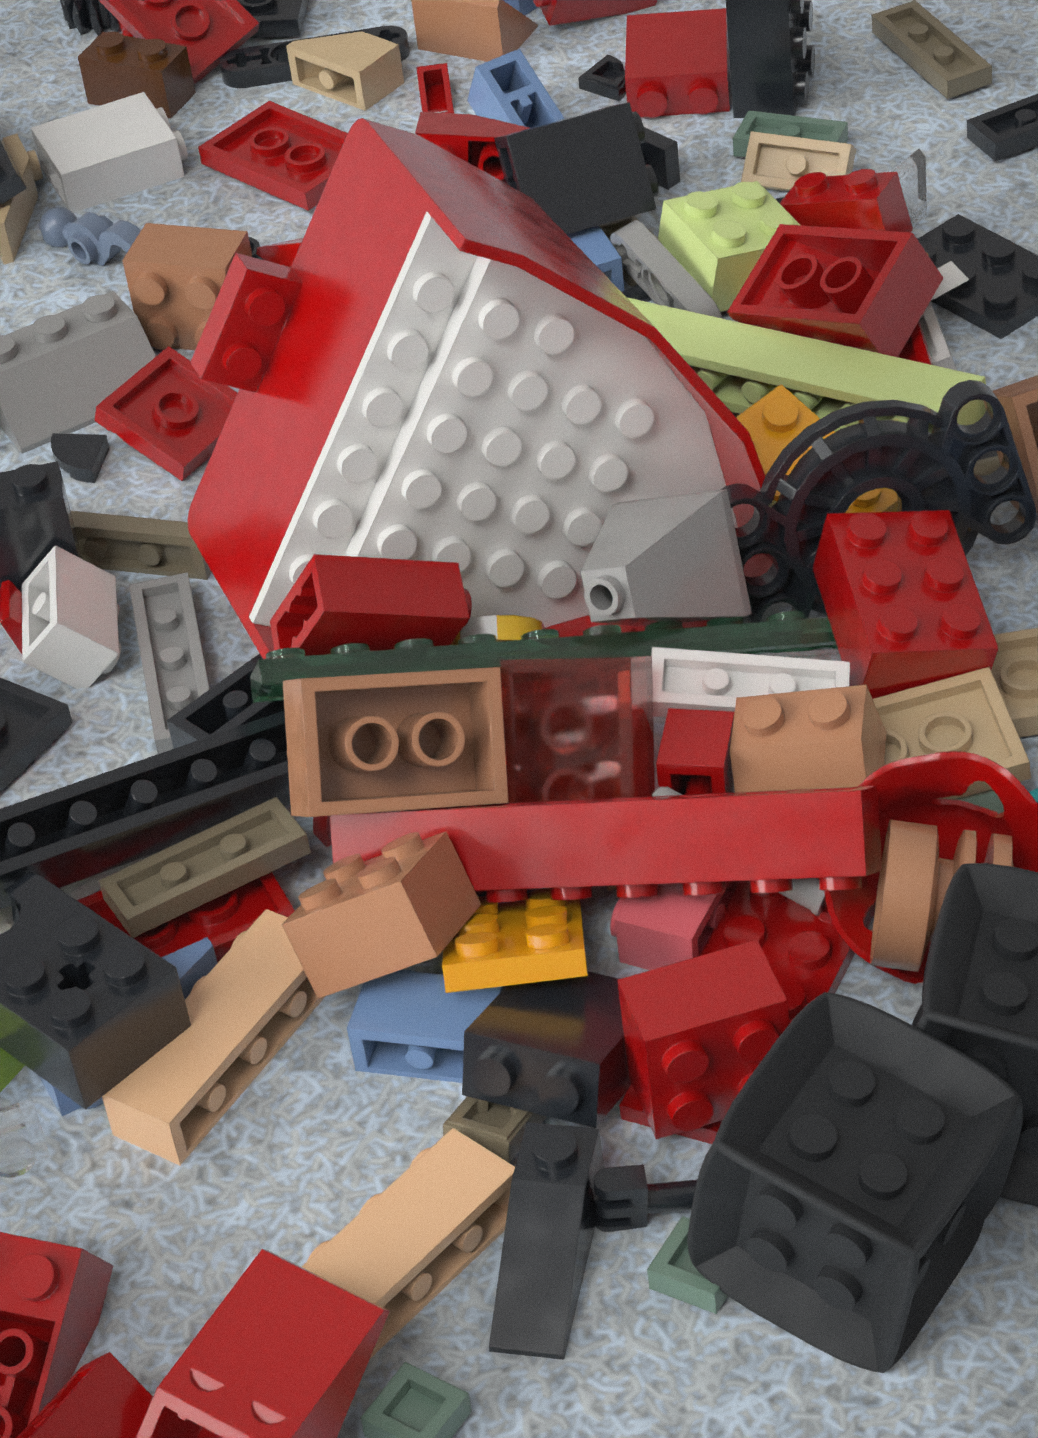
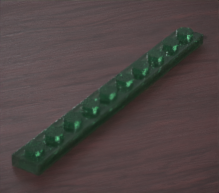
M787 611L773 614L766 618V622L744 624L743 617L717 618L707 621L704 627L683 628L682 621L669 620L651 623L645 626V631L623 633L621 626L608 624L588 628L583 631V636L560 637L558 630L541 629L521 635V640L497 642L496 635L475 634L459 639L458 645L434 646L431 639L417 638L401 641L394 645L395 649L380 651H370L368 644L350 643L336 646L330 650L331 654L305 656L304 649L283 648L267 653L266 659L258 660L250 676L253 702L284 700L283 681L303 678L500 667L501 683L569 678L598 662H603L610 675L650 672L652 647L806 659L840 657L827 614L826 618L805 619L803 612Z

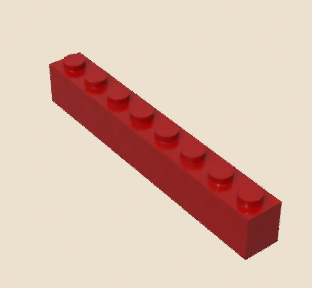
M877 786L515 802L330 816L333 863L354 854H360L363 861L383 855L381 849L384 846L410 833L418 832L421 839L424 840L446 831L474 890H486V901L492 903L527 900V889L551 888V900L591 898L592 886L615 885L618 898L648 897L658 895V884L683 883V895H711L725 893V881L749 880L752 893H774L793 890L792 879L819 878V890H849L862 888L861 876H868L882 870Z

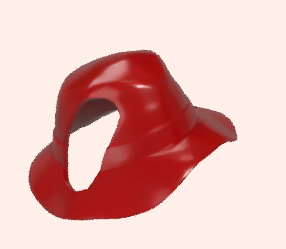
M949 751L900 759L882 766L859 785L877 786L881 858L889 820L937 826L939 858L953 860L957 843L963 830L976 831L975 863L985 862L991 834L1012 836L1013 866L1038 872V803L1012 773L986 757L969 752ZM975 781H983L998 795L1003 804L1004 812L998 814L993 810L969 802L937 798L961 796ZM880 871L868 876H861L862 888L824 890L829 916L837 932L852 951L868 963H870L872 931L865 927L863 917L866 910L876 900ZM928 942L924 959L918 972L880 966L875 967L905 982L912 984L921 983L924 978L931 942Z

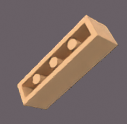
M266 909L247 931L240 933L234 940L231 949L208 975L201 977L195 983L190 995L185 999L191 1026L102 1096L113 1136L177 1165H181L325 998H317L282 927V924L288 917Z
M454 1128L431 1148L422 1150L414 1158L410 1167L382 1193L372 1196L363 1205L359 1214L331 1240L318 1245L309 1256L307 1262L302 1266L390 1311L370 1359L505 1231L511 1182L515 1166Z

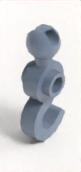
M53 207L45 211L39 220V229L41 230L43 240L52 247L64 248L68 246L72 255L82 264L94 262L101 266L105 265L118 255L121 249L127 253L141 232L136 225L128 221L119 220L113 224L107 217L103 215L98 216L92 212H87L77 219L75 214L65 207Z

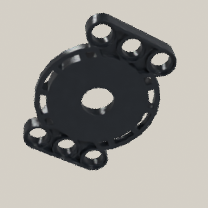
M976 380L957 383L942 398L938 412L921 404L899 400L867 401L836 410L806 427L781 451L767 472L760 492L747 484L739 483L720 489H727L731 508L739 504H750L754 507V514L750 521L742 527L735 528L742 567L744 568L745 563L755 555L769 554L773 556L772 566L763 575L757 577H747L744 575L752 612L746 617L761 641L768 645L791 642L797 639L805 630L811 610L827 615L813 571V564L827 513H845L851 503L868 491L881 488L894 490L898 497L896 512L949 510L965 556L973 547L978 533L997 544L1004 545L1016 543L1030 533L1037 519L1036 507L1004 408L989 386ZM974 400H984L987 402L985 414L979 421L970 425H960L957 423L958 413L965 404ZM898 415L909 417L907 423L894 420H876V417ZM859 421L858 424H855V425H852V426H849V427L840 429V430L836 431L835 433L831 434L830 436H828V437H826V438L823 439V437H824L825 435L831 433L832 431L836 430L837 428H839V427H841V426H843V425H846V424H850V423ZM929 423L934 425L932 433L928 432ZM810 446H812V448L801 459H799L789 475H786L787 471L789 470L793 462L801 454H803ZM991 451H1001L1003 453L1002 463L996 471L984 476L974 474L975 464L982 455ZM776 490L780 492L778 501L773 500ZM1007 501L1019 502L1018 513L1011 521L1001 525L991 523L992 512L997 506ZM783 602L792 605L790 615L780 624L766 625L762 623L763 613L773 604Z

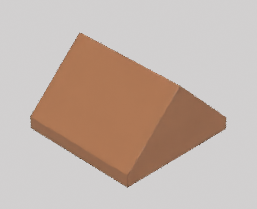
M411 0L419 50L488 62L519 49L538 27V24L503 0Z

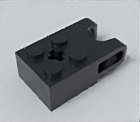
M28 872L4 890L11 899L14 925L8 931L0 934V1047L86 1110L191 1026L175 966L40 875Z

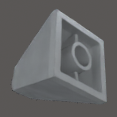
M727 489L624 501L612 505L581 569L585 590L584 598L589 609L591 622L641 627L746 617L752 613Z

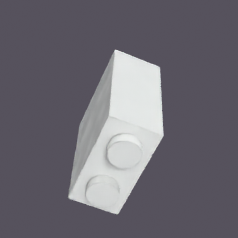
M144 92L31 127L40 167L66 208L73 213L185 177L182 161L188 159V153L184 139L179 130L172 132L164 109L162 107L155 108Z

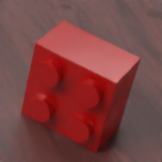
M757 939L617 980L629 1079L656 1140L681 1132L695 1131L707 1124L723 1120L746 1081L789 1025L788 1000Z

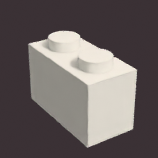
M55 545L22 583L23 663L76 689L88 688L101 674L107 675L111 672L121 654V643L118 638L120 607L117 604L116 576Z

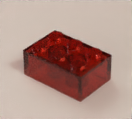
M652 656L540 657L500 660L508 803L652 796L655 792Z

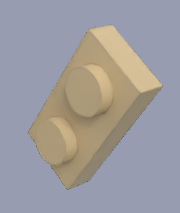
M751 131L741 182L758 181L765 189L789 192L798 178L809 173L822 172L826 176L848 175L853 170L856 148L852 144Z

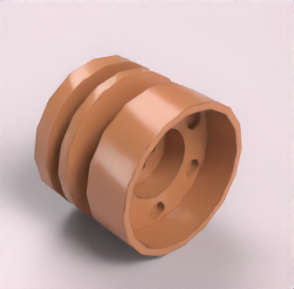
M889 820L876 897L870 965L918 972L923 962L928 942H932L940 909L952 877L962 864L975 863L976 831L963 830L958 840L953 860L939 858L937 826ZM991 834L984 863L1014 867L1012 860V836Z

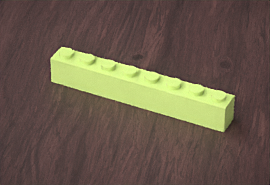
M628 298L731 412L739 414L780 384L788 389L820 419L836 410L858 403L881 400H899L921 404L938 412L942 398L957 383L976 380L986 384L985 377ZM974 400L965 404L958 413L957 423L960 425H970L979 421L986 411L984 401ZM898 415L876 417V420H894L907 423L909 417ZM859 421L843 425L834 431L836 432L840 429L858 424ZM929 423L928 432L932 433L934 425Z

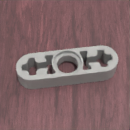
M634 220L611 234L610 241L622 258V267L656 304L722 318L717 305L710 295L643 223Z

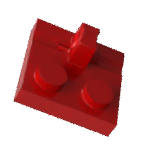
M168 346L96 406L95 422L108 431L117 434L125 443L183 481L211 457L238 393L229 386L200 379L191 365V361Z

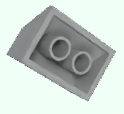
M114 291L104 295L92 296L80 305L55 315L43 316L31 325L7 335H0V428L22 454L51 442L53 433L70 434L96 423V406L156 357L137 315Z

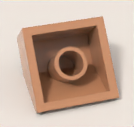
M867 685L737 697L730 744L735 792L858 787L870 774L884 766L887 733Z

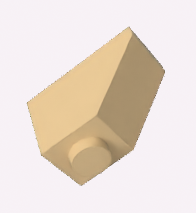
M362 31L297 40L286 45L294 85L364 111L404 84L399 44Z

